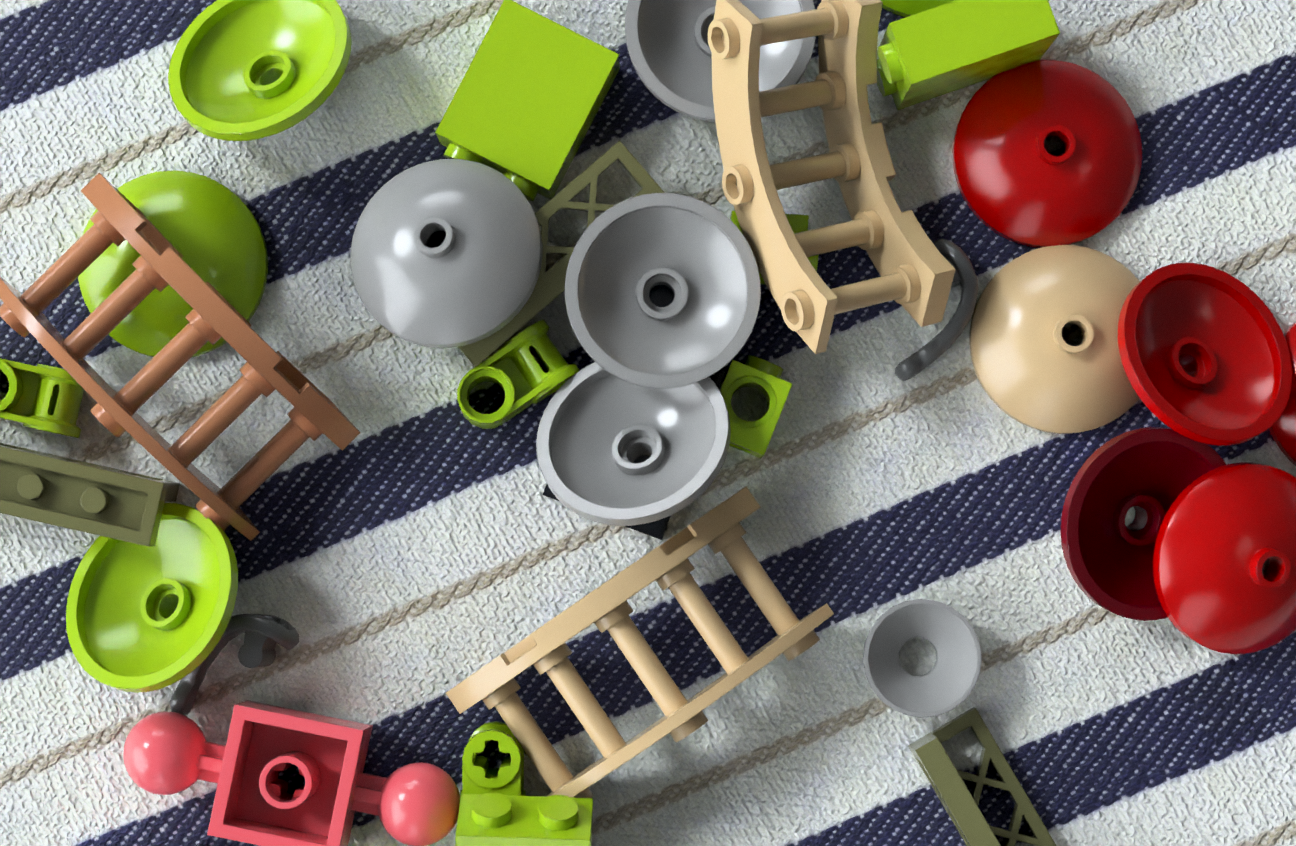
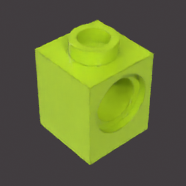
M748 355L745 364L732 360L720 390L730 419L731 434L729 446L760 459L764 456L792 387V383L780 379L783 368ZM743 387H753L761 391L767 401L765 415L756 421H745L739 418L731 406L732 395L737 390Z

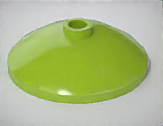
M216 0L194 19L175 47L168 72V85L172 100L178 111L193 128L216 139L248 141L285 131L314 113L332 94L344 75L352 45L351 30L347 18L336 0Z
M185 171L154 172L137 177L117 188L184 256L182 259L205 282H209L249 322L259 306L266 287L268 256L261 228L245 203L219 182L203 175ZM90 219L83 234L94 225ZM127 240L119 247L112 243L78 276L80 290L90 313L136 270L133 263L141 255ZM170 285L161 292L155 288L108 335L133 351L154 357L189 323L185 316L193 308ZM222 337L214 345L208 341L192 357L213 351L227 342Z
M165 503L155 546L148 547L104 536H99L94 541L75 572L66 606V628L69 644L78 663L90 676L117 690L136 693L149 692L164 688L181 680L209 656L228 626L238 590L237 560L231 542L223 529L208 517L206 519L198 510L177 503Z

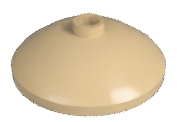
M1076 245L1038 248L1015 258L994 275L982 291L974 308L970 324L969 345L973 367L979 382L990 399L1003 412L1019 423L1043 432L1071 434L1093 430L1114 421L1127 412L1139 400V396L1133 389L1121 361L1118 347V322L1127 296L1140 282L1137 277L1123 264L1109 255ZM1065 324H1075L1082 330L1083 339L1079 346L1068 345L1063 340L1062 329Z

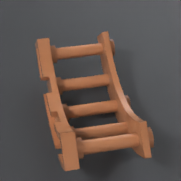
M98 173L80 190L98 210L90 218L94 225L23 294L0 276V299L4 302L0 306V317L22 337L25 338L31 333L97 402L90 411L106 429L118 438L127 431L168 471L199 497L200 500L195 506L206 519L207 517L211 519L223 531L231 525L251 541L260 532L239 507L309 437L315 441L324 434L343 451L361 432L279 351L275 352L251 328L252 325L209 282H205L182 259L184 256L146 216L104 176ZM127 240L141 255L133 263L136 270L67 338H64L42 312L112 243L119 247ZM170 285L193 308L185 316L189 323L116 393L83 358L155 288L161 292ZM222 337L247 361L239 369L243 376L171 445L136 411L206 342L209 341L214 345ZM276 389L294 406L287 414L291 420L222 488H219L199 471L192 462L261 394L268 397Z

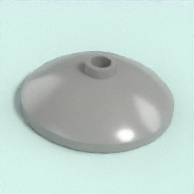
M628 0L625 14L626 45L633 67L641 81L657 99L674 111L694 119L715 122L712 92V52L708 44L707 34L709 25L714 20L716 0ZM739 0L759 19L815 10L813 0ZM816 36L760 46L759 91L798 84L810 62Z
M463 159L428 161L406 169L394 176L367 203L356 224L352 238L350 256L352 277L364 306L392 334L405 341L425 347L453 348L465 346L496 333L507 325L524 307L535 288L540 274L543 257L542 235L537 217L525 195L509 178L499 171L484 164ZM435 231L446 232V238L440 246L436 248L426 247V241L430 234Z
M651 193L632 197L614 205L598 216L584 231L574 247L565 278V303L569 321L575 336L587 354L600 367L613 376L634 385L655 389H671L695 384L725 367L738 354L750 336L758 315L761 297L760 276L756 259L750 245L737 226L711 205L693 197L674 193ZM657 285L670 287L674 293L673 302L666 307L654 305L649 298L651 289Z
M594 362L568 379L557 390L545 408L537 431L536 452L538 464L548 487L555 497L577 515L607 525L631 526L646 524L671 516L684 509L702 495L719 474L728 453L731 434L730 419L722 394L710 377L684 387L671 389L647 388L623 381L608 373ZM639 456H651L644 462L633 463L634 460Z

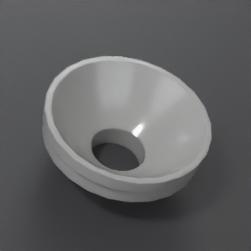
M916 599L904 601L889 608L879 616L870 628L864 643V671L871 689L882 702L893 710L907 716L933 717L953 710L965 701L974 689L981 670L980 642L974 628L962 614L951 606L939 601ZM915 637H922L928 640L936 651L934 667L922 676L908 674L899 662L901 647L905 642Z

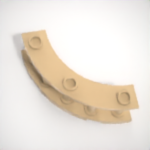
M716 0L714 20L708 28V44L712 52V92L715 123L724 168L722 188L726 199L734 206L739 225L752 249L758 270L779 306L788 328L796 331L815 354H819L827 350L833 319L836 314L894 300L901 304L921 327L942 322L956 269L929 239L913 211L901 212L888 181H891L896 176V172L888 150L882 122H871L867 85L877 83V42L883 2L881 0H822L815 10L759 19L739 0ZM819 36V74L815 81L759 91L760 46ZM820 106L823 111L826 136L830 149L829 153L769 165L761 117ZM831 178L838 181L852 221L794 234L780 202L777 190ZM853 246H859L861 249L866 250L881 277L832 289L826 285L807 258Z
M746 486L447 691L446 695L459 714L480 700L484 702L488 710L493 707L496 708L551 789V792L545 797L565 795L574 798H592L594 795L589 786L670 733L677 743L696 731L708 721L702 710L745 681L783 653L786 659L790 661L816 644L820 639L814 629L834 613L826 603L800 620L796 617L742 538L746 531L740 524V521L761 508ZM707 544L714 554L721 551L778 634L749 657L746 656L690 574L695 568L688 557ZM654 581L657 582L662 591L669 588L726 671L724 675L688 700H686L629 616L633 609L627 602V599ZM592 623L597 626L601 633L606 630L609 632L665 714L664 717L626 742L568 659L572 651L566 644V641ZM531 665L536 668L540 675L544 672L548 674L603 755L601 759L574 776L516 693L521 687L514 677Z

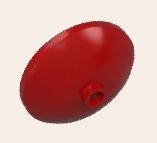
M1037 60L993 76L974 94L961 114L956 127L952 149L953 168L959 190L971 211L983 224L998 235L1015 243L1030 247L1042 248L1072 245L1102 231L1126 207L1139 180L1142 165V143L1139 128L1130 107L1121 94L1108 81L1093 71L1077 64L1057 60ZM1048 136L1059 137L1065 144L1064 154L1061 156L1049 154L1044 147L1045 138Z
M1176 263L1153 271L1131 290L1119 316V353L1125 373L1133 389L1145 406L1159 420L1177 433L1197 442L1225 446L1249 441L1266 431L1279 419L1287 405L1292 387L1291 356L1286 339L1277 320L1265 303L1249 287L1230 274L1211 266L1197 263Z
M1239 462L1220 466L1208 471L1189 484L1167 511L1160 526L1154 548L1153 577L1155 589L1161 606L1169 620L1183 635L1193 642L1221 653L1246 654L1271 647L1296 630V478L1291 474L1269 465L1253 462ZM1268 558H1270L1269 568L1267 572L1263 575V564Z

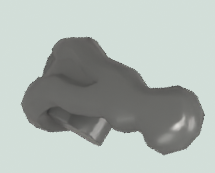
M938 239L934 242V245L956 269L951 288L960 285V302L955 314L942 331L925 346L897 365L895 374L900 380L906 381L911 379L947 351L969 323L976 306L978 279L971 260L960 247L946 239Z
M239 614L232 616L220 641L209 656L196 669L180 680L170 700L171 712L180 713L185 716L189 714L194 706L198 689L203 683L212 662L227 643L238 635L245 633L244 645L240 647L238 652L240 663L247 668L267 667L274 662L277 643L287 650L293 649L299 643L297 630L286 620L273 615Z

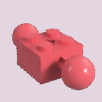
M247 700L234 704L226 745L207 742L202 730L192 719L183 714L170 711L153 713L140 720L129 732L124 745L123 758L126 770L131 779L145 791L158 795L175 794L189 788L197 779L218 784L207 835L259 846H348L356 811L379 816L385 830L394 839L403 844L427 846L447 836L458 820L459 790L452 777L438 766L423 762L410 763L396 769L388 778L363 773L373 725ZM292 764L298 767L299 774L305 778V785L295 790L294 794L287 792V781L278 779V772L291 767Z

